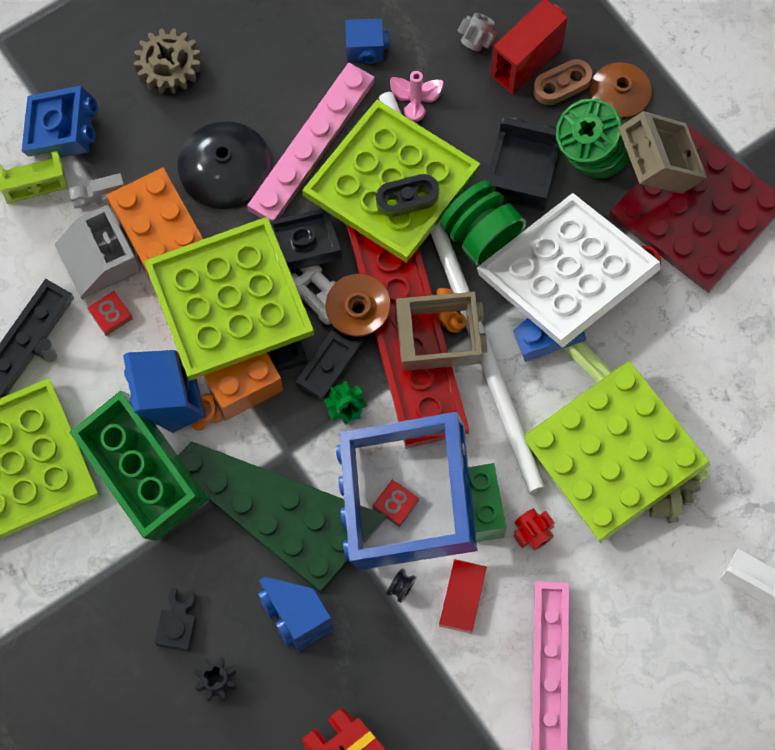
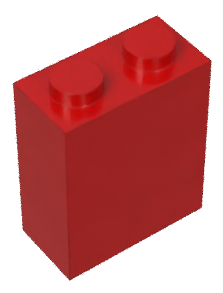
M542 0L493 46L490 77L510 94L514 95L563 48L568 19L563 9L556 4L552 5L548 0Z

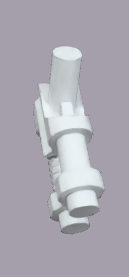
M318 265L300 269L303 273L301 276H298L296 273L292 274L291 276L300 298L319 315L318 318L324 324L330 325L325 303L329 290L336 282H330L321 273L322 268ZM312 282L321 290L317 295L307 288Z

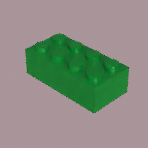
M120 390L69 433L144 539L158 541L209 499L156 424L134 413L133 406L130 403L131 394Z

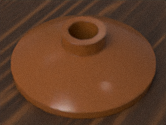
M618 62L602 67L594 75L590 85L591 99L596 98L608 102L618 112L621 119L635 117L644 111L652 95V87L647 75L638 67L628 63ZM622 83L627 85V87L620 88L617 84Z
M352 274L338 280L329 290L325 303L327 317L334 328L345 335L353 337L366 336L381 328L389 316L391 306L390 297L385 286L378 279L366 274ZM360 304L365 307L362 313H355L353 311L356 305Z

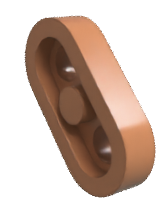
M573 59L540 74L535 80L533 89L536 100L544 105H554L586 90L591 83L592 69L587 62ZM576 76L579 77L581 80L573 81L571 77ZM551 89L554 93L547 94L544 90Z

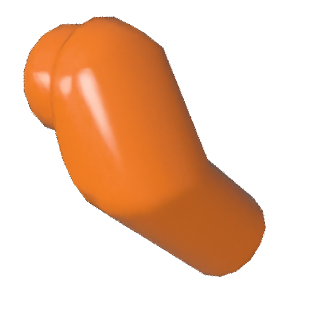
M439 288L436 291V295L452 294L453 291ZM456 311L437 313L440 324L449 332L458 333L466 326V318L463 314L459 315Z

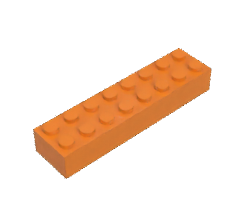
M163 167L106 195L111 211L151 285L152 282L144 263L145 260L203 240ZM267 353L202 376L225 421L283 391L281 377Z

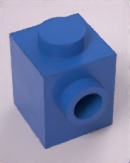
M382 19L345 20L347 62L373 64L376 61H384L383 49H389V30L383 31Z

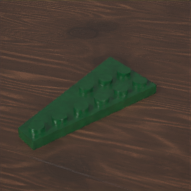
M193 441L178 455L208 497V501L320 594L349 562L345 558L343 549L344 540H348L347 528H344L341 520V508H345L343 498ZM360 505L364 545L386 519V515Z

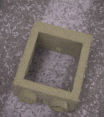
M642 111L618 127L639 184L683 194L707 179L686 123ZM691 151V156L688 158L687 153Z
M475 292L396 299L402 371L481 364L482 353H487L486 334L479 331V322L484 321L482 302H476ZM466 310L471 351L415 356L411 315Z

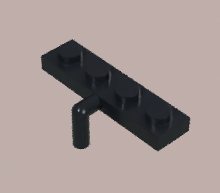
M46 278L0 342V398L5 397L34 355L47 362H53L57 358L54 347L50 340L46 338L74 300V296L69 291Z

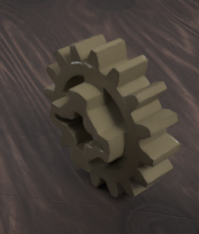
M162 28L159 30V36L155 37L150 32L148 33V42L139 41L141 50L134 51L136 59L134 67L136 72H138L140 82L146 81L149 90L158 86L160 94L164 93L165 88H170L172 94H175L176 86L180 85L185 90L187 89V80L196 81L195 72L201 71L200 50H197L195 40L189 41L186 32L177 36L176 29L172 28L170 34H165Z

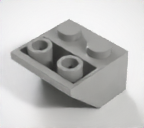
M108 204L79 217L55 243V247L81 299L140 272L135 257Z

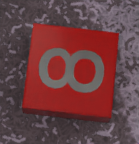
M115 291L87 307L105 336L133 319Z
M392 479L374 502L372 508L379 513L385 514L388 520L400 527L419 502V498Z

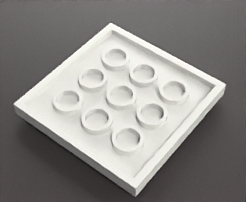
M572 193L479 265L477 270L480 277L563 348L660 270V262Z

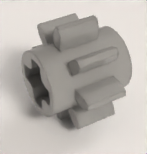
M474 13L472 18L470 16L464 18L457 30L459 33L464 34L461 39L462 44L474 51H481L483 46L486 48L492 46L498 32L492 30L495 22L481 13Z

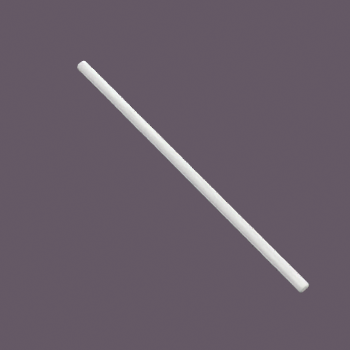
M386 92L379 96L381 102L401 114L393 92ZM439 221L430 234L453 293L470 292L449 236L440 227ZM466 310L460 311L466 318V328L469 333ZM479 322L480 333L486 334L482 322ZM486 335L487 353H482L480 365L529 493H537L545 489V485L531 449L526 443L525 433Z

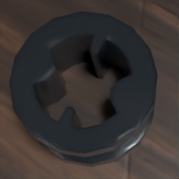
M400 569L386 594L388 596L396 595L397 601L402 603L412 589L417 577L415 575L407 576L406 570Z

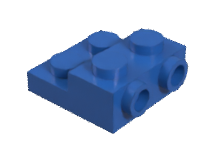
M82 86L27 96L21 151L28 157L58 151L61 157L89 153V144L93 143L96 137L95 130L91 125L92 115H96L98 112L96 99Z

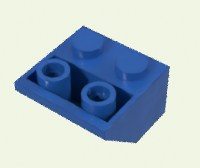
M176 350L128 352L123 355L125 364L124 376L129 384L130 403L133 406L134 413L172 433L205 417L197 378L191 381L188 380L179 353Z
M267 577L259 580L262 589L258 593L261 599L260 602L270 619L276 616L279 620L275 624L287 647L294 645L299 653L333 632L331 617L313 588Z

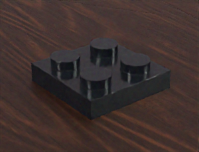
M324 209L269 221L289 271L342 259L341 248L330 215Z

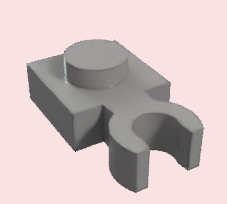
M121 173L91 180L89 186L69 188L74 208H82L92 202H96L97 205H109L106 195L125 185Z

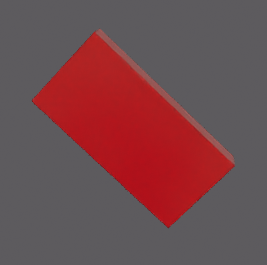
M454 559L439 627L472 634L487 566Z

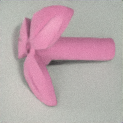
M413 71L410 75V82L402 78L391 77L390 86L394 96L399 101L411 102L404 108V115L411 121L417 122L426 115V110L421 101L426 103L435 102L442 93L444 81L431 80L423 83L422 73L420 71Z

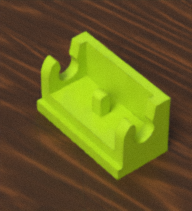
M58 151L51 152V159L8 170L3 169V166L0 165V190L7 204L68 188Z

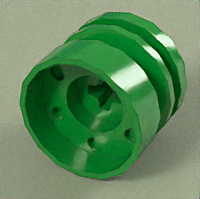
M596 98L582 99L570 105L561 114L556 126V140L560 150L582 175L593 179L607 178L618 173L630 158L618 128L624 122L618 112L608 102ZM593 130L594 135L589 137L588 133Z
M488 180L481 181L462 193L449 206L440 220V227L450 234V238L454 242L464 241L462 251L476 266L481 265L521 234L526 225V220L512 205L506 204L502 206L504 196L498 191L495 192L496 188Z

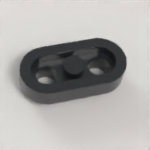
M419 174L385 183L376 193L377 209L385 216L396 217L430 208L438 201L439 184L434 177L427 174ZM426 192L428 196L420 197L418 193ZM389 200H395L398 202L395 205L387 204Z

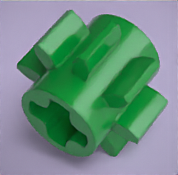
M344 381L341 385L331 387L329 398L324 399L331 419L334 421L340 417L345 425L348 422L360 419L362 408L367 407V403L362 397L364 393L357 385L351 389L347 381Z

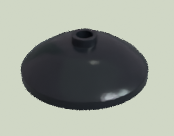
M215 122L201 127L185 141L178 156V174L186 192L197 202L218 209L235 208L250 202L271 172V156L264 139L250 127L236 122ZM222 152L228 154L225 158L218 157V154Z

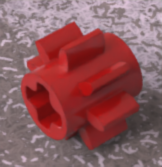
M535 508L525 512L514 522L518 529L514 531L513 537L522 549L529 544L533 551L543 547L554 537L550 530L554 528L555 522L547 511L539 515Z

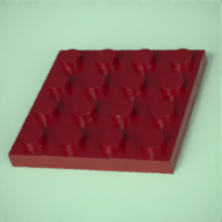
M688 126L707 179L683 194L642 185L638 181L610 211L609 217L645 245L654 248L663 259L709 293L775 219V190L691 126ZM691 151L687 153L688 158L691 156Z

